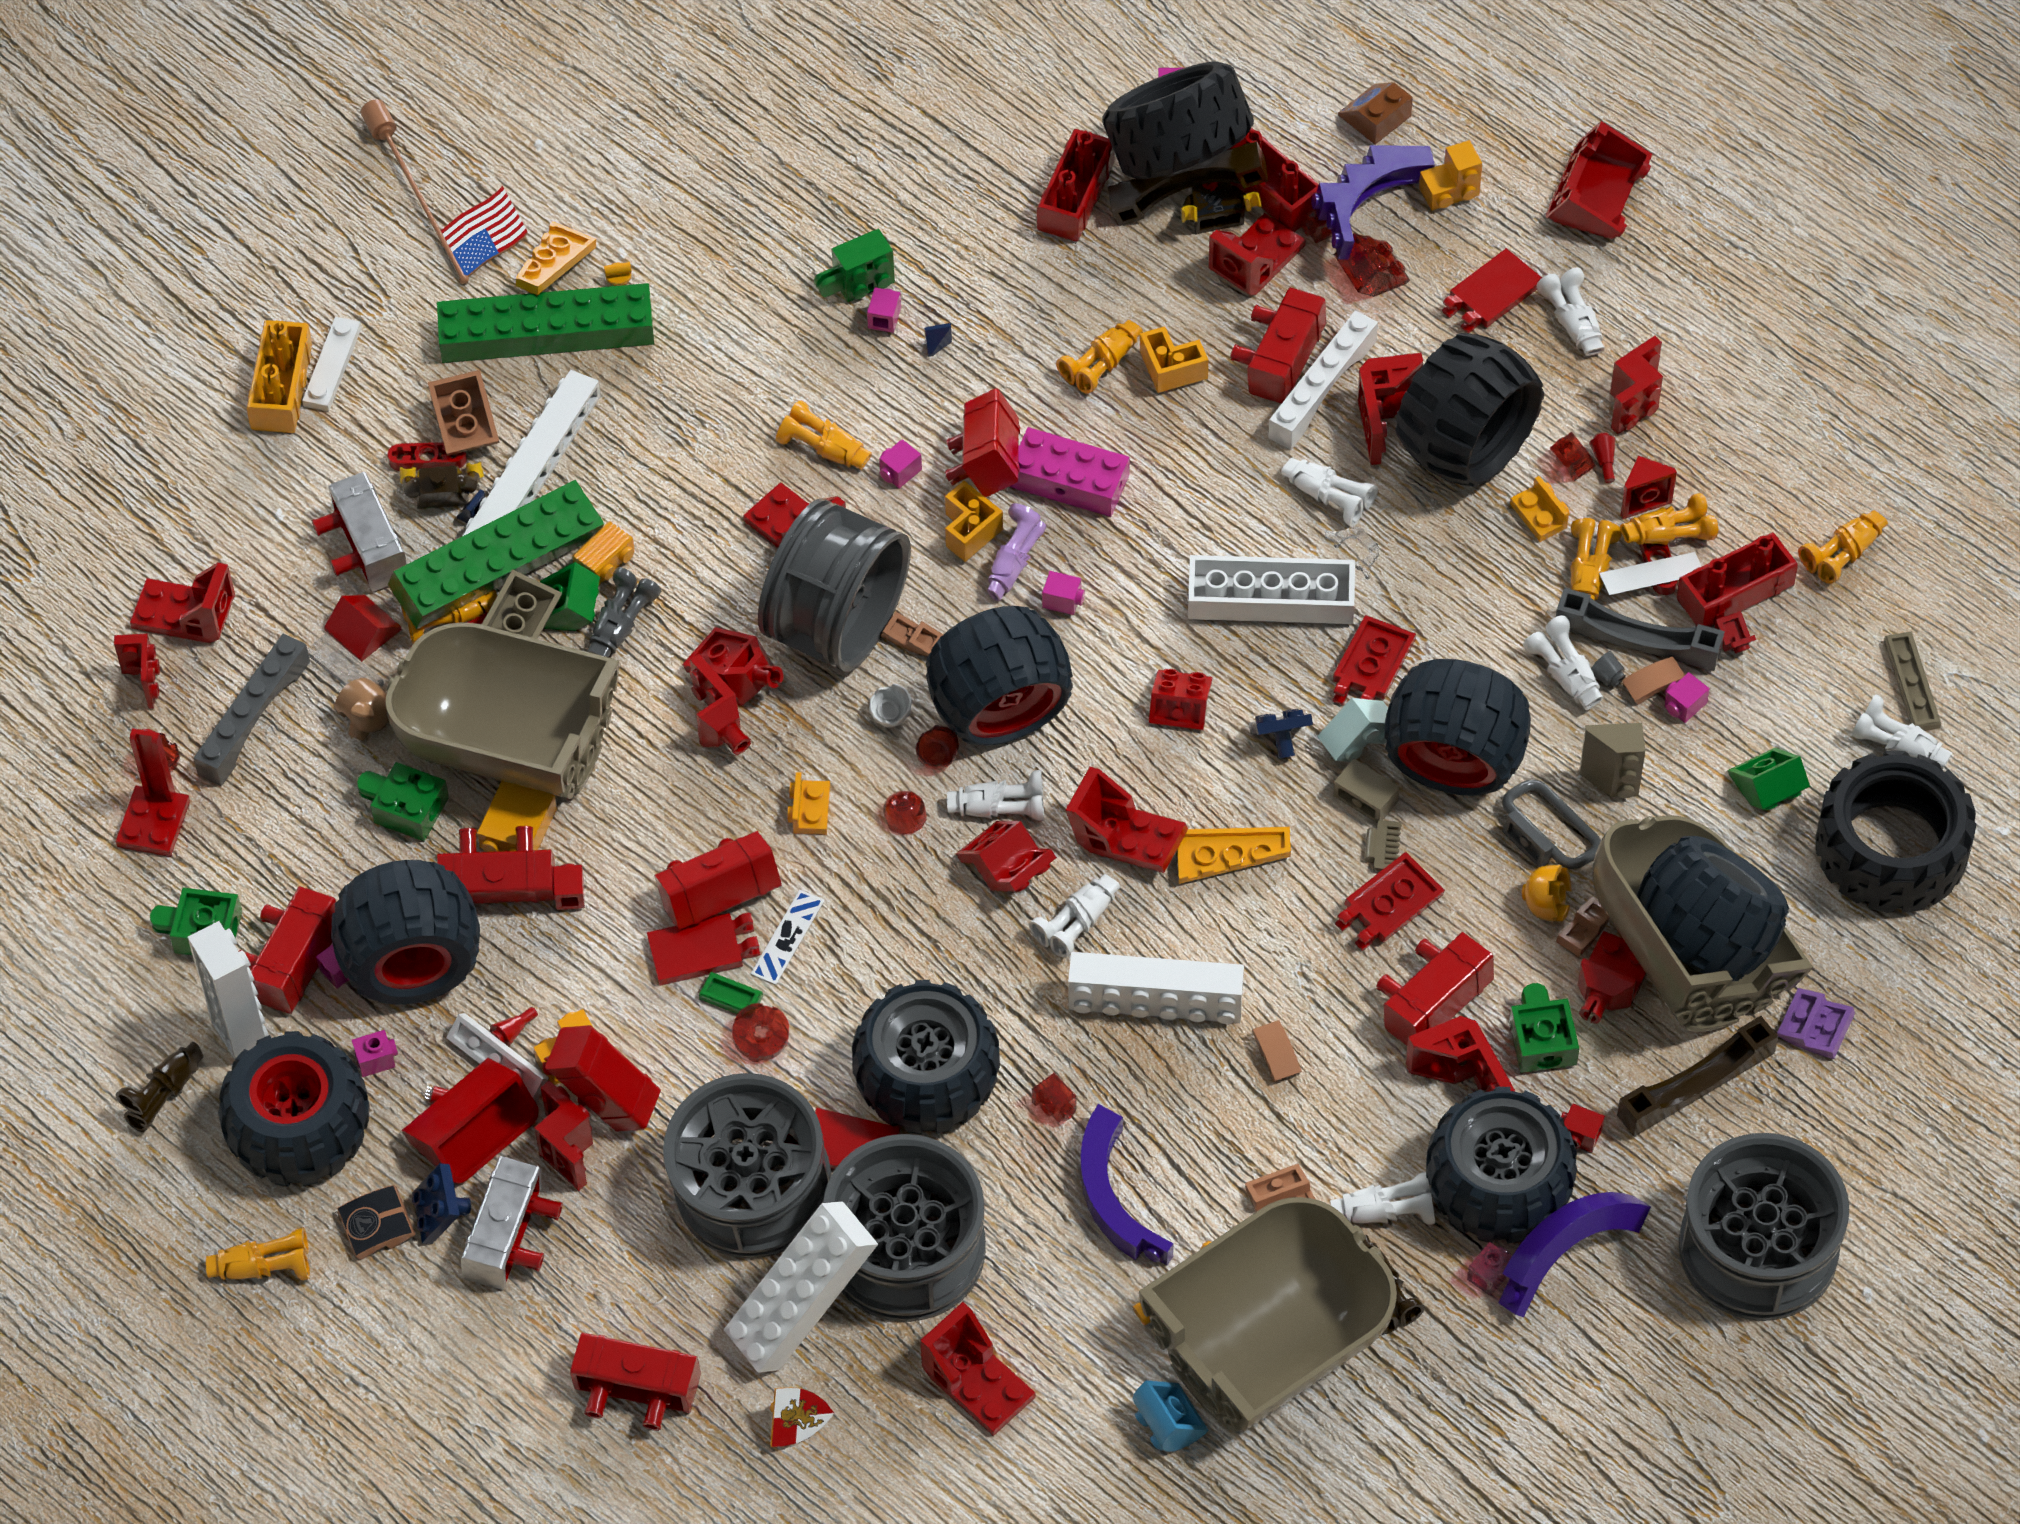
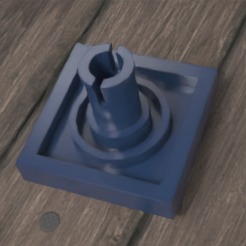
M1303 709L1282 711V717H1276V714L1271 713L1255 716L1256 721L1249 722L1250 734H1274L1278 753L1277 757L1295 756L1290 731L1293 728L1313 725L1312 715L1303 713Z
M439 1163L412 1192V1203L415 1206L417 1215V1229L420 1231L423 1244H433L460 1215L467 1216L471 1211V1201L469 1198L456 1197L450 1164Z

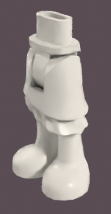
M1581 268L1568 270L1560 280L1556 274L1544 276L1537 283V290L1556 308L1554 314L1558 318V322L1566 329L1569 336L1576 343L1577 348L1582 349L1586 356L1603 352L1605 349L1601 342L1603 336L1600 333L1596 313L1592 307L1585 304L1579 292V287L1584 281V273ZM1562 293L1567 297L1570 304L1566 303Z
M1290 458L1281 470V474L1288 477L1290 483L1295 484L1300 490L1309 494L1318 502L1322 500L1325 506H1327L1329 501L1343 508V520L1351 527H1354L1360 520L1363 508L1369 509L1377 497L1378 487L1376 485L1358 483L1339 477L1335 470H1331L1330 466L1308 463L1305 459L1298 461ZM1333 487L1338 488V489H1341V490H1343V491H1345V492H1347V493H1349V494H1346V493H1344V492H1341V491H1339V490H1336V489H1334Z
M1557 616L1546 625V632L1561 649L1566 659L1561 660L1550 640L1543 632H1536L1527 637L1523 647L1530 654L1541 655L1549 664L1547 672L1552 674L1551 677L1574 698L1576 703H1581L1585 710H1589L1603 700V696L1599 691L1600 685L1596 682L1589 661L1585 659L1584 655L1578 654L1569 639V620L1566 616Z
M1875 694L1866 712L1859 718L1851 736L1886 745L1885 751H1906L1911 757L1917 758L1918 754L1937 761L1943 770L1952 752L1942 748L1943 743H1938L1932 735L1922 730L1919 726H1915L1913 723L1910 725L1902 724L1884 714V701L1882 697Z
M1034 770L1030 774L1029 781L1022 784L1007 785L1005 779L998 783V780L988 783L973 784L965 787V792L963 787H959V791H948V813L960 812L961 816L970 815L992 819V816L998 817V814H1022L1031 816L1037 821H1044L1041 770ZM1004 798H1031L1027 801H1003Z
M1103 874L1099 879H1093L1077 892L1069 895V898L1065 901V907L1051 921L1048 922L1042 917L1034 918L1029 923L1031 933L1042 946L1047 948L1050 945L1053 953L1057 956L1068 957L1073 952V942L1082 931L1087 933L1089 928L1094 926L1096 920L1106 910L1109 903L1115 899L1114 893L1120 889V884L1106 874ZM1073 918H1076L1064 932L1061 931Z
M1421 1172L1414 1179L1391 1187L1381 1188L1380 1185L1374 1187L1372 1184L1353 1193L1343 1194L1341 1199L1330 1200L1331 1206L1340 1211L1350 1223L1351 1217L1353 1223L1360 1224L1373 1222L1388 1223V1219L1397 1222V1215L1412 1213L1419 1214L1423 1222L1428 1225L1435 1224L1432 1197L1426 1172ZM1405 1196H1417L1414 1198L1404 1199L1400 1201H1389L1391 1199Z

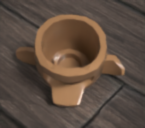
M359 678L347 684L339 693L334 704V710L342 717H348L351 724L348 734L361 741H365L369 733L381 731L389 723L386 709L387 692L376 682L367 678Z

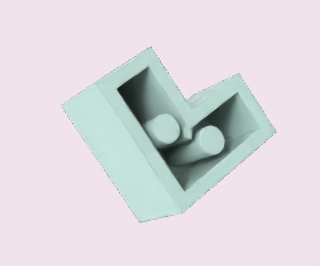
M1351 698L1317 737L1335 761L1351 762L1353 759L1360 757L1362 750L1368 743H1387V740L1384 738L1388 707L1383 701Z

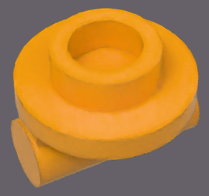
M617 262L604 266L606 280L611 285H625L632 277L630 262Z

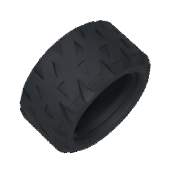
M1218 61L1192 65L1144 83L1117 98L1109 105L1102 116V123L1122 173L1136 179H1150L1168 175L1206 161L1239 143L1247 136L1254 125L1253 115L1234 67Z
M1884 751L1881 757H1877L1874 753L1854 760L1851 769L1842 768L1831 780L1829 790L1825 792L1815 837L1816 854L1821 856L1820 867L1830 883L1840 884L1839 892L1855 903H1868L1869 909L1891 913L1897 908H1902V913L1922 910L1930 902L1934 905L1947 897L1952 892L1954 886L1960 883L1967 867L1977 825L1975 823V807L1970 794L1965 793L1963 783L1949 769L1944 772L1940 764L1935 760L1918 754L1917 758L1911 757L1906 751ZM1896 806L1905 808L1920 815L1932 826L1939 843L1930 851L1915 857L1896 858L1886 856L1868 847L1858 837L1852 826V821L1861 813L1876 807Z

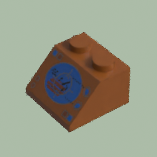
M1395 82L1374 84L1340 110L1338 116L1376 145L1411 117L1413 97Z

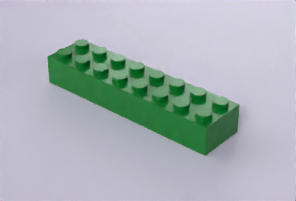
M649 283L541 292L539 295L529 293L437 301L438 335L442 363L655 345Z
M575 479L393 571L387 585L415 628L418 629L503 586L512 569L521 574H526L585 544L605 523Z

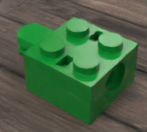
M878 228L831 248L833 267L818 273L814 278V284L823 297H828L841 291L847 302L861 299L867 294L872 293L874 288L884 289L890 284L895 283L893 250Z
M395 762L387 777L372 771H365L358 777L357 781L359 795L362 798L373 801L370 807L375 824L425 842L449 799L446 780Z
M183 887L178 906H155L150 913V921L155 933L170 935L174 953L192 955L188 937L218 921L224 930L230 929L236 939L243 911L238 894Z
M1539 983L1527 985L1522 991V1005L1511 1006L1509 1026L1520 1073L1577 1065L1580 1048L1568 998L1550 1001L1548 990L1544 985Z

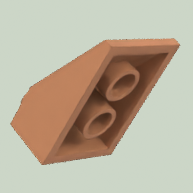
M480 370L428 382L432 405L447 456L500 443Z

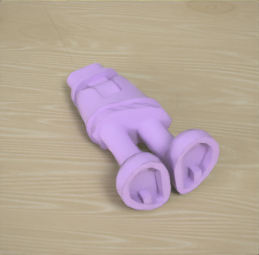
M1018 503L1011 504L1008 509L1010 518L1017 523L1016 529L1007 544L1001 545L997 551L991 568L993 575H990L988 578L990 585L987 592L996 601H1001L1004 593H1008L1011 590L1020 572L1028 565L1026 561L1031 557L1027 553L1043 535L1047 527L1044 522L1040 521L1041 516L1037 512Z

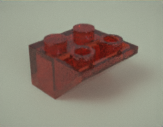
M1353 233L1354 244L1349 259H1338L1337 252L1333 254L1358 293L1375 297L1403 286L1410 281L1405 273V266L1396 259L1392 253V246L1385 240L1380 241L1368 235L1363 236Z

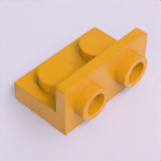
M1540 476L1534 478L1531 488L1510 498V505L1539 542L1567 529L1570 515L1567 505L1563 501L1560 502L1552 486L1548 482L1545 483Z
M796 772L795 782H790L789 798L794 799L793 806H788L787 814L788 823H793V834L827 835L830 781L802 780V772Z

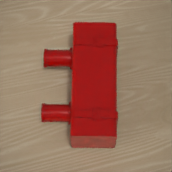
M1251 128L1243 140L1228 150L1257 141L1265 156L1269 181L1243 188L1239 183H1230L1246 194L1251 192L1259 193L1261 208L1276 221L1295 232L1317 216L1316 209L1312 208L1311 201L1312 195L1316 193L1319 184L1300 169L1296 162L1288 159L1269 143L1259 131Z
M1073 130L1038 204L1037 229L1039 231L1071 241H1079L1115 163V153L1109 138L1087 132L1086 130Z
M1291 287L1288 288L1277 311L1261 307L1260 305L1254 306L1251 321L1269 325L1257 350L1254 351L1235 344L1230 355L1231 361L1248 365V390L1250 394L1280 404L1283 403L1296 386V382L1316 343L1319 342L1322 331L1327 323L1325 298Z
M994 388L964 404L963 432L946 440L947 446L953 455L963 450L962 463L945 470L948 481H951L950 484L954 486L970 478L984 497H989L1017 483L1020 472L1018 464L1019 417L1000 390Z
M1771 532L1679 577L1676 597L1696 626L1700 624L1710 627L1714 625L1713 621L1743 611L1794 586L1798 564L1775 533Z
M518 826L515 828L516 851L476 852L477 830L474 828L459 829V853L437 854V863L445 866V870L453 871L467 888L474 904L555 901L553 871L555 859L551 849L533 850V827Z
M758 831L735 840L725 838L720 841L718 848L683 863L680 860H673L668 864L667 870L654 875L664 910L678 930L692 924L701 923L706 918L757 896L761 897L767 894V892L782 886L772 849Z
M299 886L285 910L269 904L263 907L260 914L261 921L276 925L259 956L245 952L251 965L249 969L254 977L252 982L257 989L258 995L256 997L260 1004L292 1014L298 1002L301 1001L304 991L318 968L316 956L332 944V913L335 912L336 903L334 897Z
M1461 932L1442 951L1429 942L1428 939L1421 940L1416 946L1415 953L1429 963L1404 986L1400 985L1388 974L1383 975L1377 982L1376 989L1390 998L1383 1004L1385 1029L1406 1046H1408L1409 1036L1451 1020L1494 980L1493 954L1464 932Z
M591 1025L561 1028L550 1056L544 1058L547 1062L542 1063L545 1074L556 1077L560 1083L577 1096L579 1104L588 1106L616 1132L644 1130L649 1123L661 1089L652 1082V1079L647 1074L640 1071L608 1041L607 1037L599 1033Z
M581 1332L570 1375L575 1390L590 1392L587 1407L584 1411L585 1415L595 1419L603 1418L608 1396L647 1404L648 1408L642 1426L649 1430L659 1431L661 1430L665 1409L691 1413L701 1370L698 1356L681 1353L678 1350L670 1351L607 1338L605 1335Z

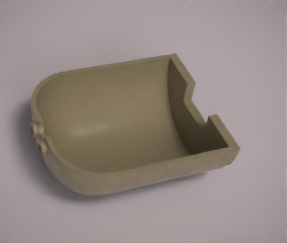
M475 623L447 624L434 628L422 635L412 645L405 659L402 658L397 669L398 675L395 678L391 677L387 686V716L399 742L409 752L422 760L572 799L574 793L579 794L587 783L601 752L604 728L607 729L609 727L613 707H610L613 698V691L617 690L619 660Z
M1648 816L1641 822L1638 819H1627L1615 823L1602 838L1595 854L1592 875L1595 893L1603 910L1680 1025H1684L1689 1031L1705 1032L1739 1022L1738 1017L1745 1015L1750 1010L1756 1014L1773 1003V996L1785 989L1789 992L1812 970L1813 966L1786 927L1778 944L1768 958L1749 975H1744L1739 981H1732L1733 979L1727 970L1703 974L1680 961L1637 898V892L1642 879L1654 860L1671 844H1677L1683 836H1700L1712 840L1731 851L1733 850L1719 835L1708 827L1681 816Z
M1304 1197L1286 1198L1270 1203L1139 1291L1143 1313L1146 1317L1150 1316V1321L1154 1327L1151 1329V1332L1160 1349L1165 1350L1167 1348L1172 1362L1171 1367L1201 1406L1216 1420L1222 1417L1226 1427L1232 1431L1238 1432L1242 1430L1245 1432L1366 1349L1383 1334L1392 1318L1396 1304V1284L1391 1270L1384 1262L1381 1251L1376 1246L1370 1249L1367 1248L1363 1243L1366 1237L1361 1228L1357 1225L1353 1226L1340 1211L1331 1205Z

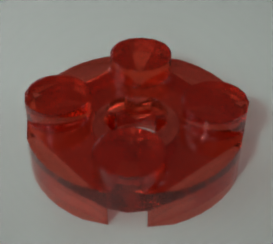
M755 1003L744 1007L737 1014L732 1028V1040L736 1049L750 1061L759 1062L778 1056L788 1044L789 1023L784 1013L778 1008L763 1006V1003ZM761 1026V1029L766 1027L768 1031L765 1037H756L754 1035L756 1033L755 1027Z

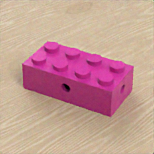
M1027 427L1019 445L1018 464L1020 472L1018 474V482L1009 487L1112 517L1130 475V457Z

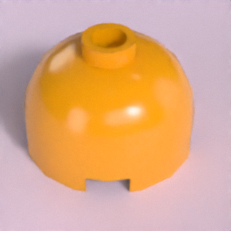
M1546 865L1535 869L1528 877L1527 883L1522 886V899L1526 901L1527 907L1534 916L1547 921H1564L1570 910V905H1565L1566 891L1572 892L1568 869L1562 868V865Z

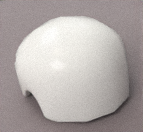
M893 683L889 687H880L869 701V713L874 722L888 728L896 727L903 724L909 717L912 699L907 689L899 684Z

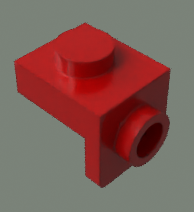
M1741 611L1713 621L1716 629L1725 631L1722 645L1724 652L1733 649L1736 654L1750 649L1749 643L1756 640L1755 635L1750 636Z

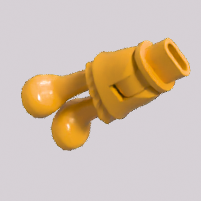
M1127 320L1123 324L1118 323L1115 327L1095 337L1090 343L1091 347L1078 360L1075 361L1067 355L1061 356L1056 361L1057 370L1070 385L1076 383L1081 392L1091 393L1097 388L1098 379L1106 370L1111 372L1113 367L1116 368L1119 361L1138 342L1137 337L1140 333H1143V330L1131 320ZM1097 359H1100L1092 368H1089Z
M802 400L793 405L790 416H785L775 438L776 442L780 444H787L792 438L799 439L817 450V454L822 455V458L843 465L846 463V466L849 468L853 465L862 470L872 456V452L863 448V443L839 428L835 422L832 424L828 418L825 422L809 411V406ZM802 424H805L811 427L812 429L818 431L820 434H822V436L813 433L812 431L802 426Z
M1701 493L1693 494L1688 499L1686 508L1674 511L1672 506L1666 509L1662 507L1656 511L1642 514L1637 518H1631L1628 523L1620 525L1625 541L1627 543L1636 542L1638 545H1643L1644 543L1666 545L1675 540V538L1714 540L1717 538L1719 529L1716 518L1713 515L1706 516L1707 501ZM1689 523V525L1675 526V524Z
M1875 510L1869 514L1863 513L1848 523L1839 526L1834 531V536L1822 547L1818 548L1813 543L1802 545L1798 549L1799 558L1810 573L1814 574L1818 570V577L1821 581L1829 584L1835 583L1841 576V569L1848 561L1854 563L1856 559L1861 557L1862 553L1882 534V529L1888 525V521ZM1840 548L1843 549L1837 556L1831 558Z
M1580 518L1574 520L1571 524V533L1578 539L1577 555L1570 566L1571 590L1590 594V598L1596 601L1604 584L1599 573L1606 572L1610 568L1609 562L1612 558L1607 554L1609 544L1617 543L1621 539L1622 533L1617 524L1607 520L1599 521L1594 555L1589 556L1596 523L1592 518Z
M496 590L418 629L415 628L402 608L405 622H408L412 643L414 644L417 639L424 635V631L432 626L447 623H466L489 612L497 598Z
M297 1228L285 1237L265 1243L247 1240L242 1244L225 1249V1251L224 1249L218 1250V1254L206 1256L207 1277L220 1276L222 1280L226 1279V1277L228 1279H262V1275L271 1277L270 1271L291 1269L298 1279L308 1280L310 1279V1267L306 1254L309 1252L305 1228ZM291 1251V1252L286 1253V1254H281V1255H277V1256H272V1257L264 1258L265 1255H269V1254H273V1253H278V1252Z

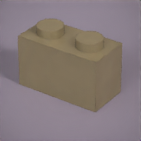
M1353 759L1334 781L1333 796L1378 823V820H1383L1398 803L1400 787L1391 778L1383 777L1375 772L1370 765Z

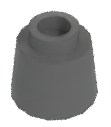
M1611 651L1600 657L1591 668L1595 678L1606 686L1612 685L1616 687L1626 677L1623 673L1624 667Z

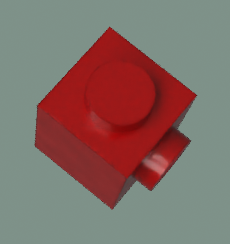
M567 863L561 866H553L556 909L585 908L582 864L574 865Z
M1572 1103L1569 1112H1563L1561 1117L1565 1127H1567V1130L1572 1135L1575 1149L1581 1148L1592 1153L1603 1131L1605 1116Z

